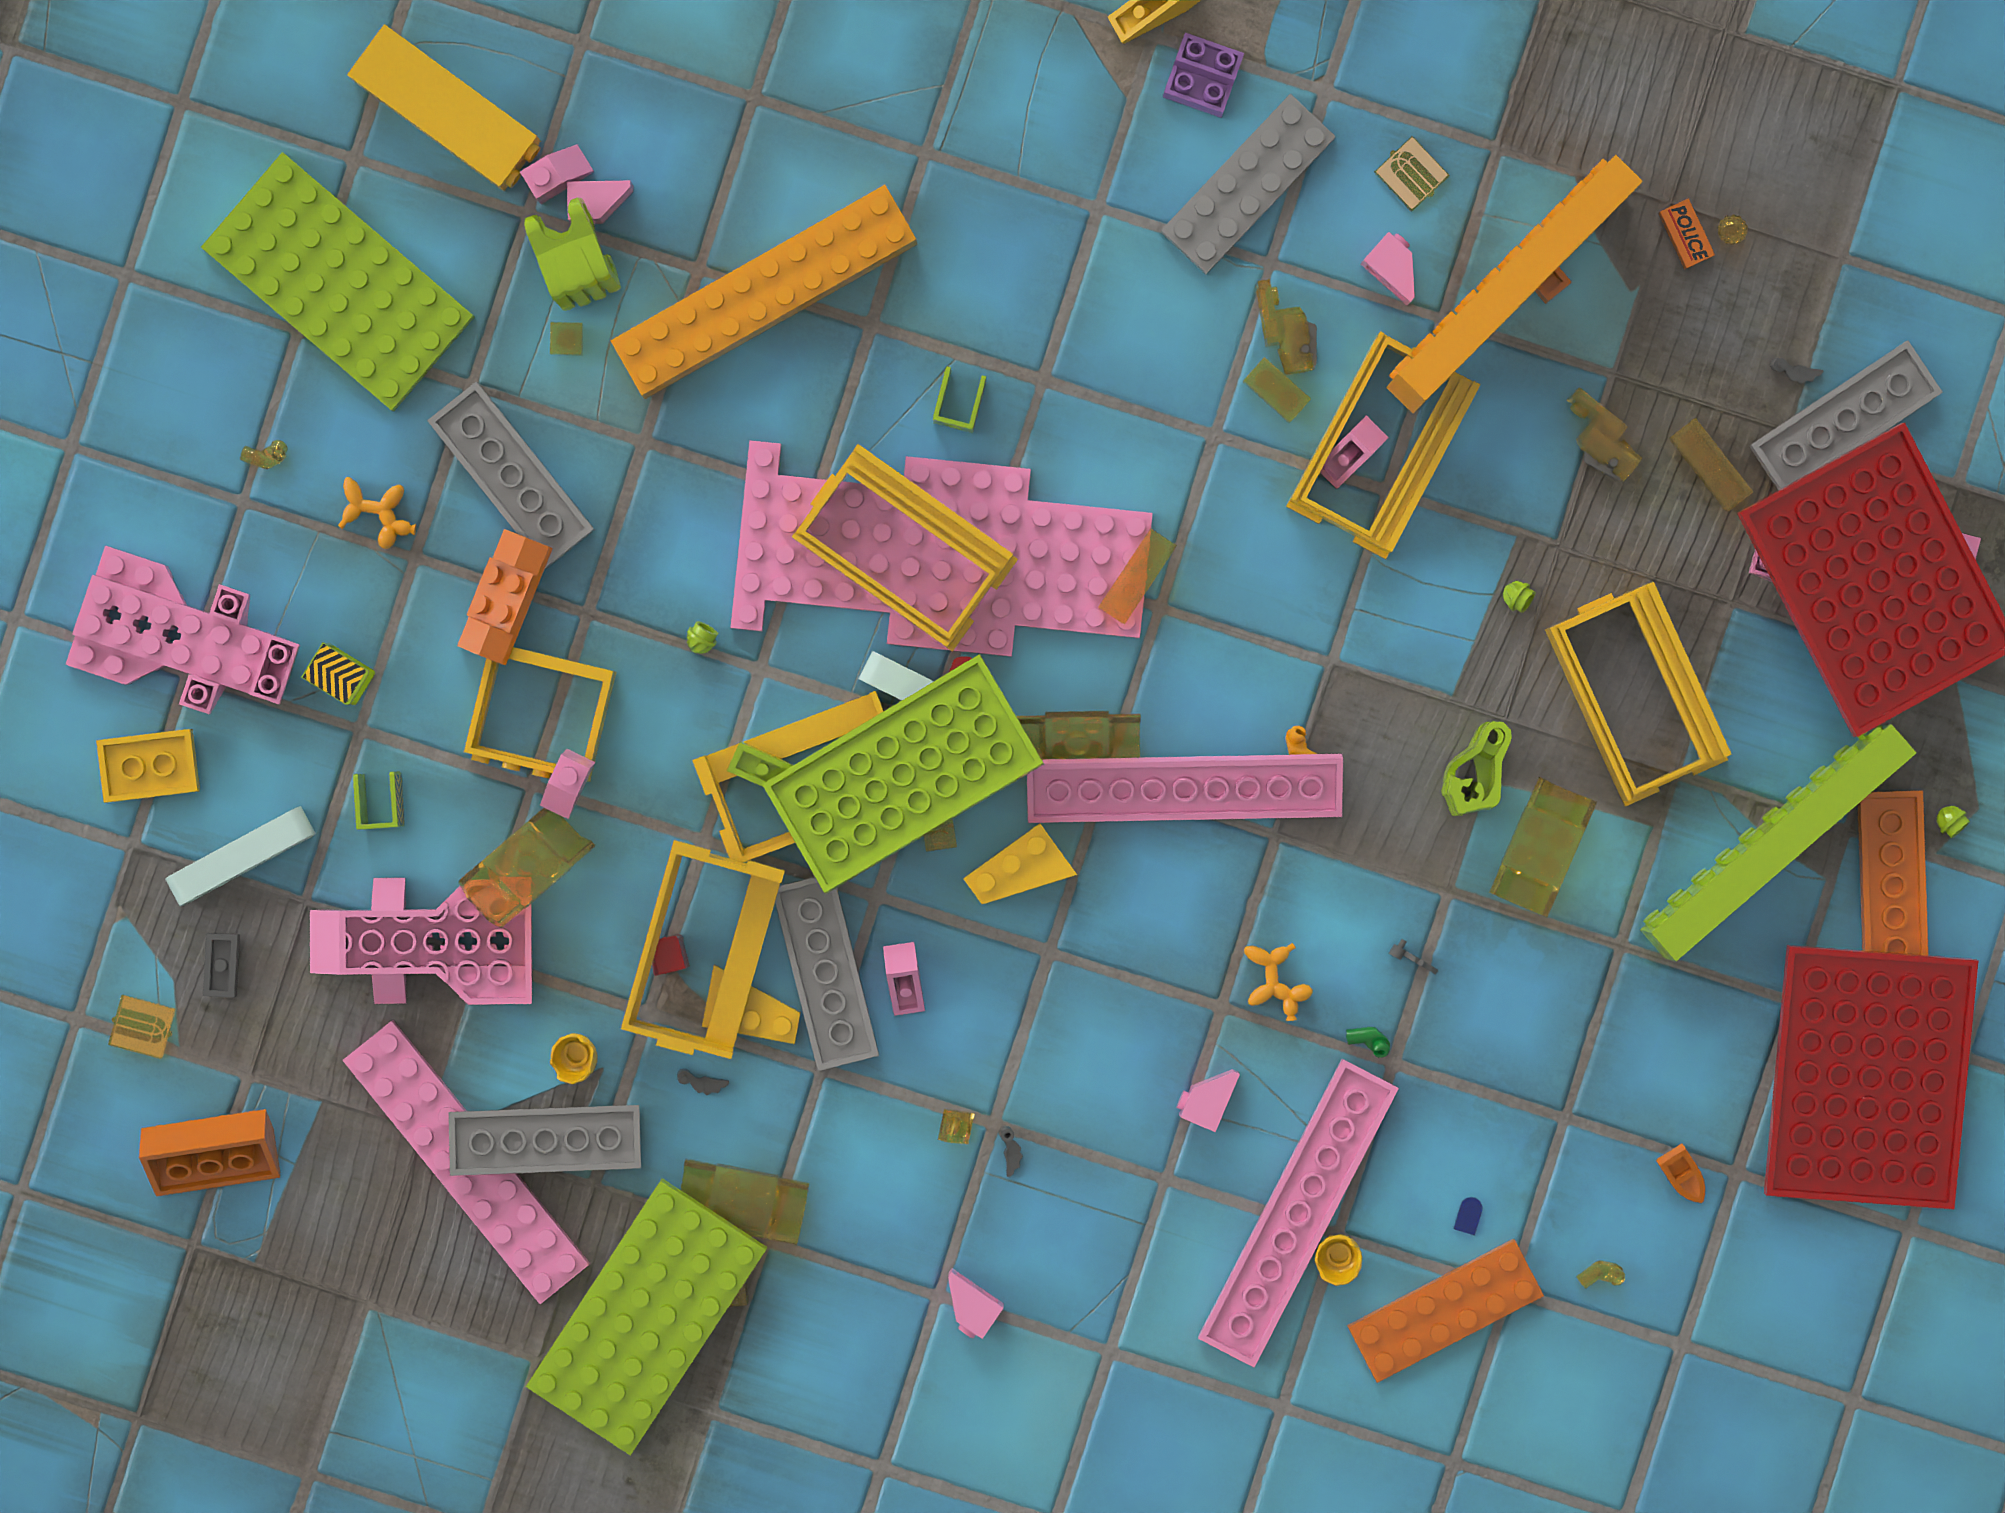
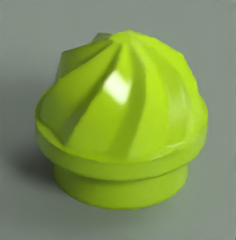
M1514 581L1505 586L1503 592L1504 601L1509 606V609L1512 611L1518 610L1521 613L1527 610L1536 595V592L1530 589V584Z
M696 621L695 625L689 627L687 631V645L694 653H707L717 643L715 639L718 632L703 622Z
M1956 806L1942 808L1936 820L1942 834L1947 833L1951 839L1970 823L1969 819L1965 816L1967 813Z

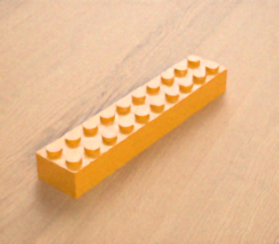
M1617 155L1609 162L1603 158L1547 214L1541 223H1538L1521 243L1516 245L1507 254L1497 268H1493L1475 288L1478 293L1473 289L1454 309L1457 315L1451 311L1432 331L1436 336L1434 337L1429 333L1410 353L1414 358L1412 359L1407 355L1389 374L1393 380L1386 388L1414 414L1643 181Z
M883 185L610 341L641 396L647 399L917 245V239L887 186Z

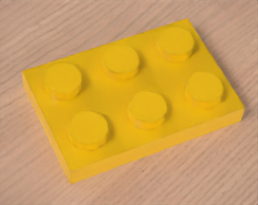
M193 729L96 740L104 803L200 791Z

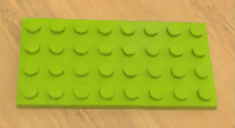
M283 152L201 246L204 251L393 412L475 318L473 314Z
M979 654L762 785L823 892L827 894L1044 765V762L982 656Z
M662 1178L526 1387L631 1456L768 1247Z

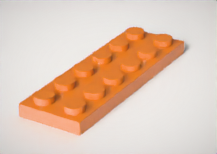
M1923 790L1871 792L1858 804L1862 951L1928 955Z
M1512 1239L1348 1324L1347 1327L1374 1379L1378 1383L1538 1300L1544 1295L1516 1241Z

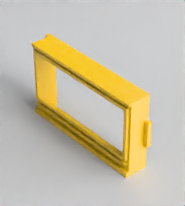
M1380 331L1375 337L1286 507L1317 524H1320L1323 519L1355 536L1352 541L1353 543L1386 559L1397 544L1481 384L1457 372H1454L1447 379L1448 382L1368 531L1306 497L1385 348L1403 357L1409 355L1412 359L1414 358L1410 353L1415 347L1411 349Z
M859 444L856 445L836 476L831 474L810 503L813 508L792 535L794 540L952 652L974 623L970 616L991 587L997 590L1018 561L1013 556V553ZM847 474L989 574L948 632L807 532Z
M1654 582L1647 583L1616 598L1613 597L1612 593L1577 608L1578 615L1545 629L1625 807L1659 792L1658 787L1692 772L1693 776L1728 761L1727 756L1732 755ZM1629 602L1699 756L1698 760L1639 787L1634 785L1565 630Z
M873 691L868 695L746 740L744 743L783 759L839 738L884 712L877 691ZM738 744L692 761L705 795L712 793L725 828L719 832L729 858L746 862L791 845L795 841L790 832L743 848L719 785L720 782L737 776L727 771Z
M674 840L621 1029L657 1039L656 1046L693 1055L695 1049L732 1059L737 1033L785 870L750 860L747 863L711 854L710 849ZM682 856L751 875L705 1038L637 1019Z

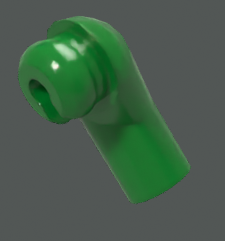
M1376 1027L1346 1029L1348 1045L1364 1043L1378 1058L1386 1057L1389 1054L1390 1042Z

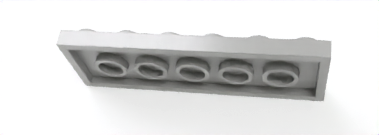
M1289 94L1164 226L1161 233L1206 275L1327 148L1336 136L1293 95Z
M1907 340L1749 445V447L1776 488L1780 490L1882 434L1943 392Z
M478 382L473 383L427 420L515 532L553 548L545 569L595 531L593 526Z
M815 877L779 886L775 903L817 1070L821 1071L879 1056L838 889L836 888L825 894Z
M639 1105L448 1112L450 1176L641 1168Z

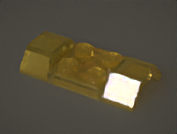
M1109 711L1045 712V715L1017 716L1041 759L1140 758V714H1109Z
M1538 777L1501 860V865L1489 893L1539 915L1548 917L1597 802Z
M543 808L463 876L458 883L467 899L490 923L503 928L523 909L531 905L570 871L596 845L592 841L581 837L563 816Z
M685 1159L681 1191L750 1236L798 1244L809 1183L720 1163L716 1165Z

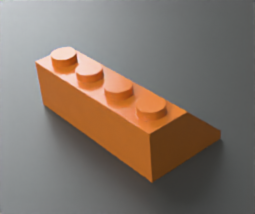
M266 1109L141 1128L139 1159L156 1196L280 1178L274 1128Z

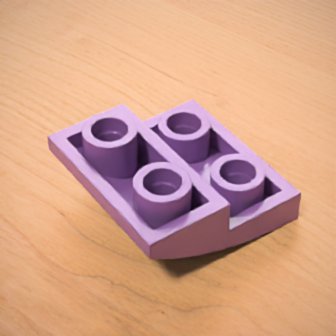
M1185 32L1163 98L1222 118L1244 53Z

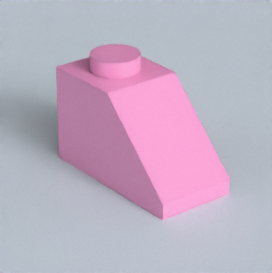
M578 144L546 155L520 171L540 204L566 190L567 182L580 181L594 172Z
M630 180L567 182V206L571 199L582 198L593 218L594 224H603L633 193V184ZM568 213V220L571 223V218Z
M1388 232L1360 265L1407 306L1415 298L1412 252L1408 249L1409 243L1397 233L1393 236Z
M1366 415L1331 450L1320 473L1338 489L1389 437Z
M566 749L560 755L547 783L540 806L569 819L595 762Z
M915 943L884 946L886 976L894 1016L925 1011Z
M1231 1069L1192 1085L1189 1092L1183 1091L1176 1107L1181 1110L1179 1116L1216 1132L1240 1073Z
M952 1268L948 1273V1280L956 1322L960 1324L958 1329L970 1338L974 1339L977 1335L983 1339L1003 1310L1004 1303Z

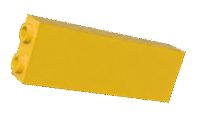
M385 24L347 74L352 81L502 191H505L508 186L512 188L521 177L520 169L526 161L532 162L540 151L538 145L541 141L537 135Z

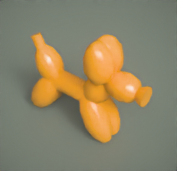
M351 477L344 479V494L350 504L344 509L342 520L338 524L341 529L347 523L356 520L361 512L379 514V519L384 527L379 532L377 539L378 544L383 549L393 546L397 535L406 536L409 533L415 535L416 524L411 525L408 521L396 520L392 510L403 497V486L399 484L392 486L383 495L381 502L364 500L358 483Z
M1291 943L1287 947L1275 948L1270 954L1260 947L1246 946L1244 948L1245 955L1252 962L1265 966L1266 984L1259 986L1250 994L1248 1004L1251 1006L1260 1005L1273 995L1275 998L1283 1000V1011L1287 1015L1286 1021L1297 1020L1295 1015L1298 1013V1002L1309 999L1312 996L1313 989L1306 984L1296 985L1290 989L1287 985L1279 983L1277 965L1283 963L1288 958L1289 953L1296 948L1295 945Z

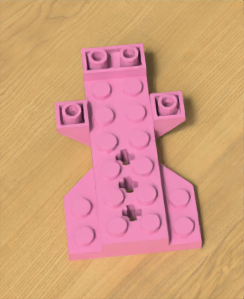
M105 546L96 575H92L72 633L75 637L65 665L124 685H129L139 680V678L165 666L189 673L179 704L206 714H211L226 686L276 704H281L300 644L247 626L250 594L219 584L210 613L187 606L168 566ZM117 606L119 608L117 612L121 613V619L114 620L112 623L109 612L110 610H115ZM147 616L149 618L147 622L151 623L150 630H144L142 633L139 621L145 620ZM178 627L177 632L181 633V638L171 643L168 633L170 630Z
M531 877L467 878L437 909H406V878H373L371 910H310V973L336 975L372 974L374 1004L406 1003V974L435 973L468 1005L532 1004ZM434 932L439 933L440 938H445V945H440V950H434L433 944H428V937L432 938ZM465 932H471V936L477 938V944H472V949L470 950L466 949L465 944L459 942L460 937H465ZM496 932H503V936L509 938V944H504V949H497V944L491 943V937H496Z

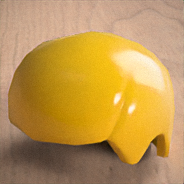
M571 1033L560 1037L552 1046L550 1065L556 1071L558 1080L575 1084L586 1080L594 1072L598 1062V1054L595 1046L586 1036Z
M1343 1234L1331 1235L1318 1245L1315 1254V1264L1320 1277L1324 1281L1335 1286L1349 1284L1358 1276L1362 1268V1252L1354 1239L1349 1238V1236Z

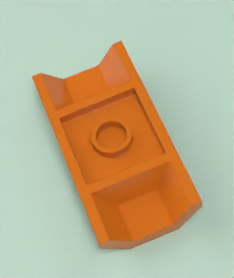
M503 530L493 558L489 557L467 612L469 617L458 642V647L506 666L553 548L509 530Z

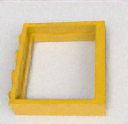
M513 647L509 656L511 660L603 682L585 753L586 758L595 762L616 672ZM486 658L464 752L472 754L471 760L489 764L490 759L503 761L502 768L520 772L521 766L533 769L532 775L550 779L556 763L480 745L499 663ZM593 769L587 779V782H590Z

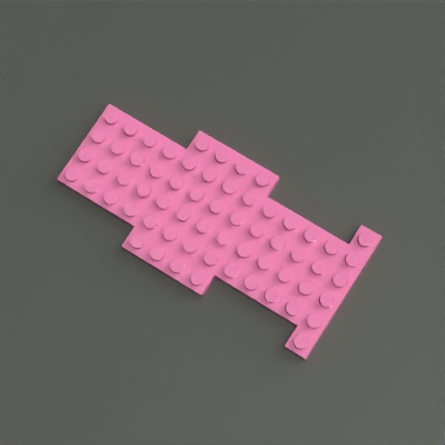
M750 440L730 628L763 632L766 600L890 613L887 644L949 650L792 538V535L813 508L810 503L827 480L778 475L781 444ZM906 456L904 477L1013 553V556L1018 559L998 589L995 590L991 587L970 616L974 623L954 651L1012 657L1015 626L1140 638L1153 513L1028 500L1031 469ZM842 481L807 530L810 535L947 632L989 575L862 483Z

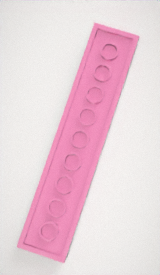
M1342 754L1042 759L1044 765L1027 774L1028 823L1342 817Z
M394 1020L390 1021L342 1060L539 1304H542L590 1264L518 1173L450 1176L448 1112H463L467 1110Z
M1341 1059L1198 1335V1339L1255 1368L1399 1089L1398 1087Z

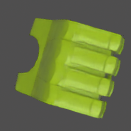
M579 197L571 199L568 205L571 225L566 232L560 233L547 228L538 215L525 218L524 222L526 234L537 258L552 299L563 311L574 308V302L580 307L590 304V295L595 301L605 298L607 296L605 289L609 293L621 289L617 270L611 255H603L594 231L595 224L584 200Z
M1491 721L1482 723L1476 729L1468 747L1448 763L1443 777L1441 793L1447 802L1452 816H1463V814L1490 810L1499 804L1501 799L1502 761L1512 739L1511 729L1504 722ZM1491 730H1494L1497 735L1494 744L1488 741ZM1473 759L1476 782H1472V778L1459 779L1455 777L1457 768ZM1464 787H1468L1467 791L1471 793L1469 797H1465V794L1461 792Z

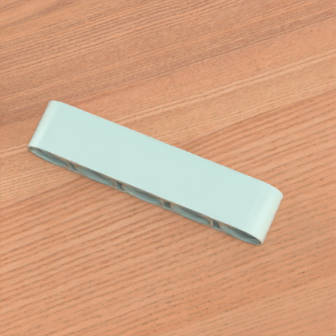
M874 651L871 652L858 678L900 700H904L934 682Z
M299 806L165 878L181 907L304 842L316 833L302 807Z

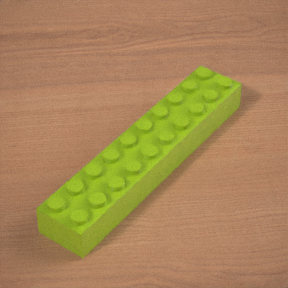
M1892 724L1878 725L1858 737L1859 740L1851 747L1845 745L1833 755L1835 761L1827 768L1823 765L1809 776L1812 780L1804 788L1798 786L1785 797L1788 800L1787 803L1780 809L1774 807L1762 817L1764 822L1757 829L1751 827L1738 838L1740 843L1735 848L1723 850L1714 859L1717 863L1708 871L1705 868L1700 870L1691 878L1693 884L1685 891L1682 889L1677 890L1667 899L1669 903L1667 907L1661 912L1658 909L1653 911L1643 920L1646 925L1640 931L1665 959L1678 961L1916 754L1915 750Z

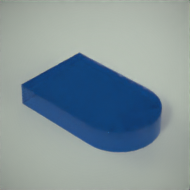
M1467 1197L1462 1200L1453 1229L1475 1236L1483 1209L1481 1202L1477 1198Z

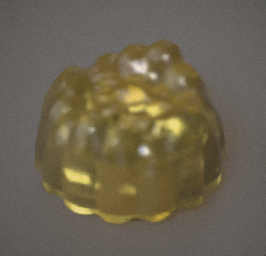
M1727 215L1720 220L1717 234L1726 244H1738L1741 240L1745 239L1748 226L1740 215Z

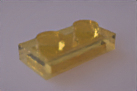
M1265 357L1243 380L1252 391L1288 423L1311 400L1308 395Z

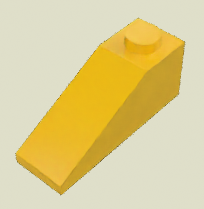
M1129 0L1110 14L1108 19L1120 41L1125 44L1188 11L1201 0Z

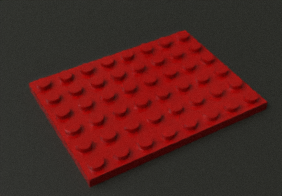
M1905 423L1896 425L1737 513L1853 737H1859L2005 656V616Z
M1787 945L1764 1194L1766 1196L1955 1209L1979 960Z

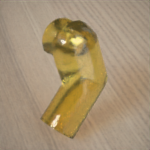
M281 440L273 441L270 446L262 451L245 446L241 452L240 460L263 469H270L283 462L286 458L288 447Z
M1599 1260L1577 1275L1576 1278L1585 1289L1597 1280L1611 1282L1612 1285L1618 1286L1625 1281V1273L1617 1263Z

